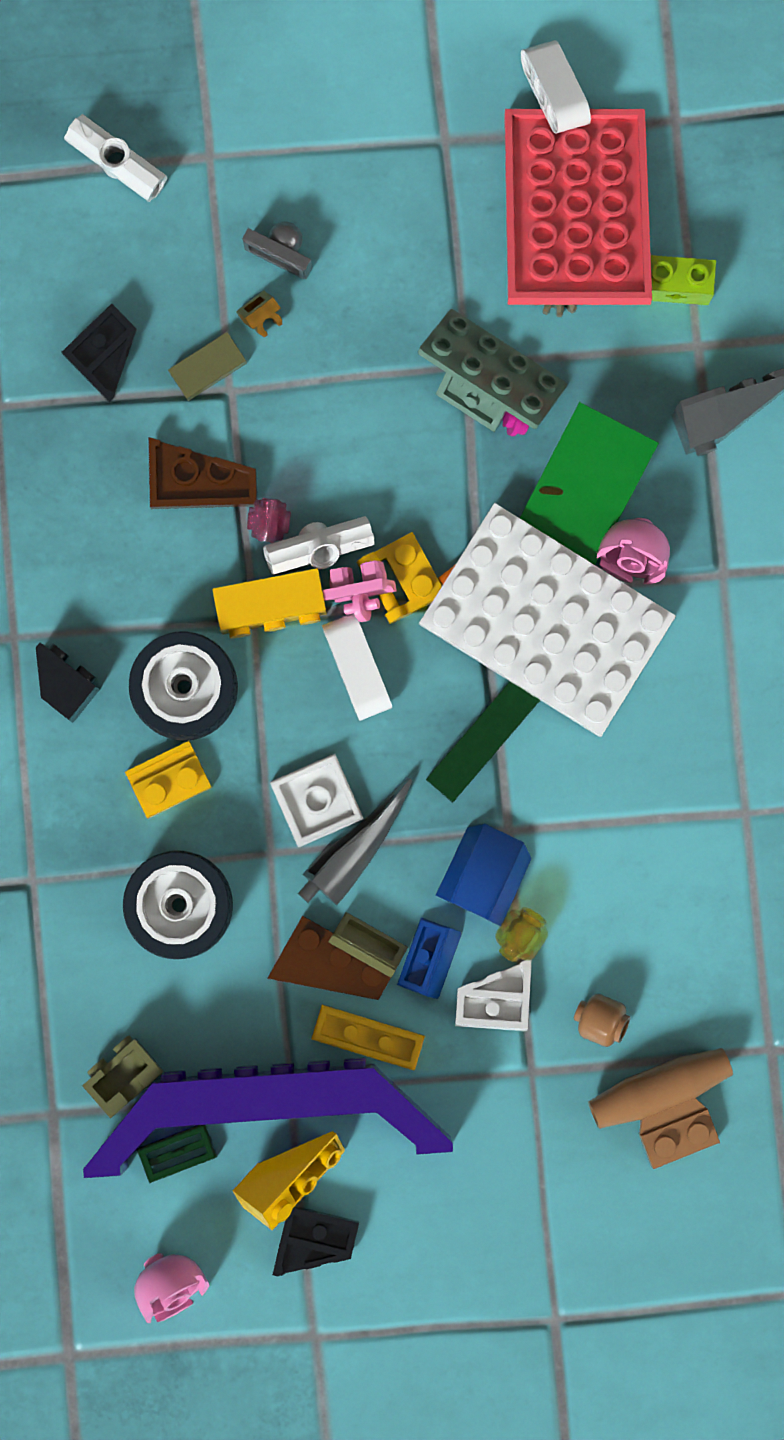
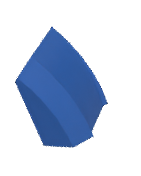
M486 824L468 827L435 896L501 926L531 861V856L524 842Z

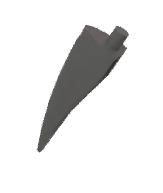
M408 777L367 818L344 837L327 847L302 874L309 880L297 893L302 899L309 903L318 891H321L334 904L338 905L371 862L387 836L412 783L411 778Z

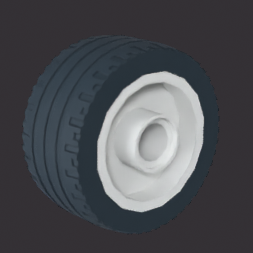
M172 632L151 641L138 654L129 676L130 700L139 718L154 732L173 740H195L213 733L230 716L238 694L236 671L228 655L213 640L193 632ZM182 681H188L191 684V689L186 694L178 691V685Z
M167 851L147 859L130 877L123 896V915L127 928L133 938L145 950L167 959H187L211 949L225 934L233 911L231 889L221 870L205 857L187 851ZM177 898L183 899L186 903L185 909L181 912H176L172 906L173 901Z

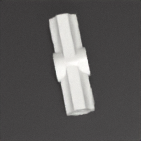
M83 114L75 118L68 127L64 137L65 141L102 167L108 176L118 179L148 202L156 198L167 181V176L132 151L124 140L113 137ZM115 152L125 155L124 159L118 164L107 162L108 157Z
M364 516L329 527L320 522L310 523L301 529L299 536L265 545L263 550L271 575H275L309 564L314 568L326 569L336 563L339 555L375 544L370 522Z

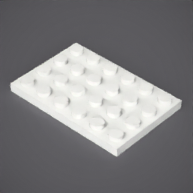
M494 503L419 622V625L593 734L602 737L676 615Z

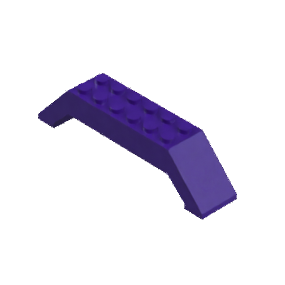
M366 1058L344 1059V1066L330 1067V1060L310 1061L307 1064V1068L294 1069V1063L272 1064L270 1067L271 1071L258 1072V1065L239 1066L234 1069L233 1074H222V1068L200 1069L197 1072V1076L186 1077L185 1070L168 1071L161 1074V1079L156 1080L146 1090L83 1168L84 1178L121 1176L128 1169V1158L156 1128L377 1113L415 1144L416 1155L453 1152V1142L451 1136L375 1064H366Z

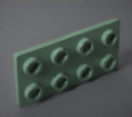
M453 309L447 312L418 350L420 356L446 372L436 395L493 432L499 427L507 412L533 429H537L567 387L565 381Z

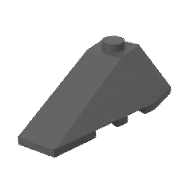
M784 368L763 376V382L757 383L756 379L749 378L731 387L727 393L725 387L722 386L679 401L672 414V419L685 454L696 452L697 456H702L717 449L716 444L724 440L784 392Z

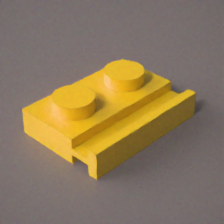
M190 741L125 771L147 819L212 788Z

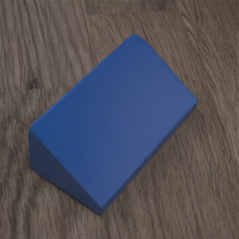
M421 917L397 985L438 999L461 938V932Z

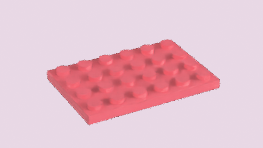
M505 109L508 305H651L652 280L645 109H590V124L557 134L552 131L542 109Z

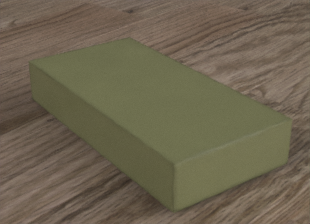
M228 332L168 369L187 401L247 364Z
M345 912L329 940V943L389 977L393 976L408 948L406 945Z

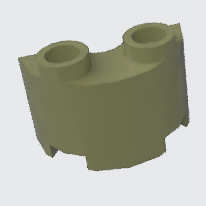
M130 1035L113 1048L117 1055L109 1063L102 1058L87 1072L91 1078L82 1085L110 1119L164 1072L136 1038L133 1040Z

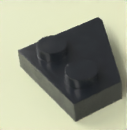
M111 304L61 354L110 403L114 398L137 329Z
M294 1206L290 1216L284 1223L272 1275L278 1277L289 1272L302 1269L307 1270L320 1267L323 1264L351 1259L359 1221Z

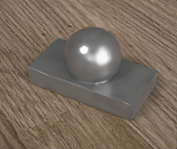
M285 221L277 223L269 231L268 237L250 228L246 230L242 238L246 251L302 279H307L312 270V263L310 258L297 252L303 240L302 233L296 225Z

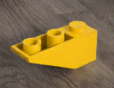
M331 1131L258 1163L232 1191L245 1210L269 1229L273 1230L280 1222L285 1221L290 1216L294 1206L305 1195L310 1194L314 1190L317 1181L326 1171L337 1165L345 1149L337 1134Z

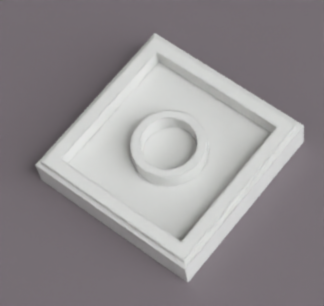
M336 754L270 782L298 848L364 819Z

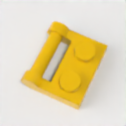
M413 532L356 561L361 570L360 564L387 560L409 602L403 605H399L393 592L378 595L387 611L385 616L389 624L395 623L431 604L442 587Z

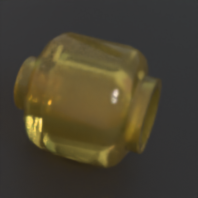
M522 907L521 910L514 909L509 911L502 925L499 926L495 933L496 941L501 946L499 952L512 962H517L519 959L527 961L534 959L549 936L548 930L545 927L546 920L540 914L527 907Z

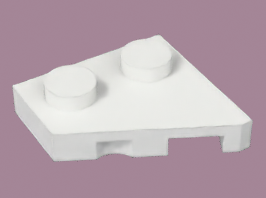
M525 960L509 969L496 972L480 981L458 988L455 1026L527 1031L532 960Z

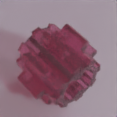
M268 498L255 500L254 507H249L247 529L252 530V538L270 543L283 540L284 533L288 534L291 516V512L286 511L287 504L285 502L282 503L278 499Z

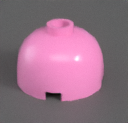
M645 518L627 519L615 523L605 533L598 549L597 558H601L599 564L601 568L617 579L632 583L633 576L645 578L643 584H653L660 582L666 575L669 565L670 546L665 534L650 520Z
M159 1253L144 1263L145 1269L137 1278L134 1294L137 1305L146 1322L151 1323L153 1316L157 1322H161L191 1306L193 1301L189 1298L197 1291L203 1296L210 1285L202 1270L192 1259L175 1254L164 1257L162 1253Z

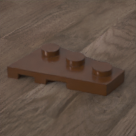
M148 437L151 509L257 506V475L255 468L218 457L207 456L188 448L177 447Z
M304 916L298 922L267 978L375 1000L380 999L391 977L329 943L333 932Z

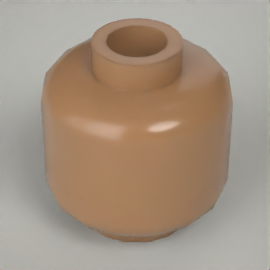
M595 994L590 997L588 1002L582 1000L579 1003L574 1020L579 1022L578 1032L581 1037L601 1046L609 1047L614 1042L620 1043L630 1023V1016L626 1015V1007L621 1002L601 994Z

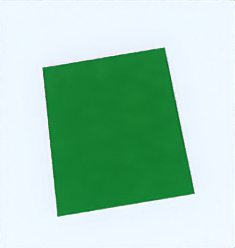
M579 402L520 519L595 565L599 559L597 558V553L605 533L618 522L659 443Z

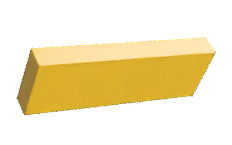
M322 1004L311 1039L415 1071L425 1035Z

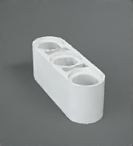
M553 40L522 49L521 63L523 71L552 131L557 134L590 124L591 114L588 102L558 41Z
M355 613L322 625L359 721L393 708Z

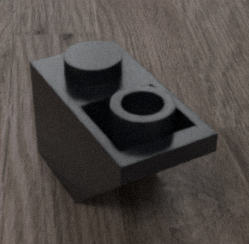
M40 642L36 646L40 696L65 718L74 723L100 689L93 685L97 678L81 665L76 670L68 665L65 661L69 656L52 643L47 648Z

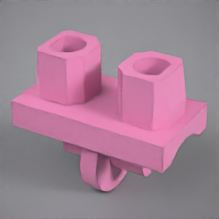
M370 561L360 564L363 582L354 583L352 568L341 567L331 569L330 589L323 590L324 601L334 600L336 603L352 601V603L344 605V612L346 615L355 613L359 622L369 621L371 610L380 608L378 598L369 600L368 597L397 592L395 581L387 579L385 567L381 561Z

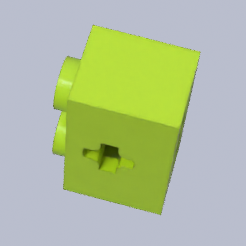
M651 255L652 301L709 305L714 295L716 260Z

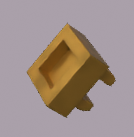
M262 291L236 311L243 323L251 329H255L263 337L268 335L263 328V323L266 319L272 318L276 325H282L281 317L275 313L281 307L274 297L265 291Z

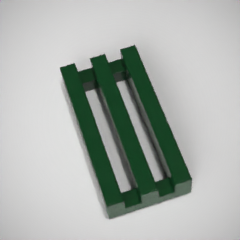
M197 1125L138 1148L137 1152L149 1183L217 1158L218 1155L212 1144L207 1126ZM198 1133L201 1134V1140L148 1159L147 1153ZM204 1146L207 1150L205 1154L161 1171L153 1172L152 1166Z

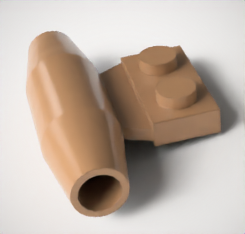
M723 1048L682 1056L624 1079L588 1101V1104L599 1129L640 1120L638 1134L651 1167L656 1169L720 1143L708 1109L696 1097L731 1077L733 1070Z

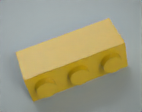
M318 568L212 589L220 631L223 635L229 634L230 639L251 635L250 629L264 627L265 632L286 628L285 622L299 620L300 625L317 623L321 621L320 616L327 615Z

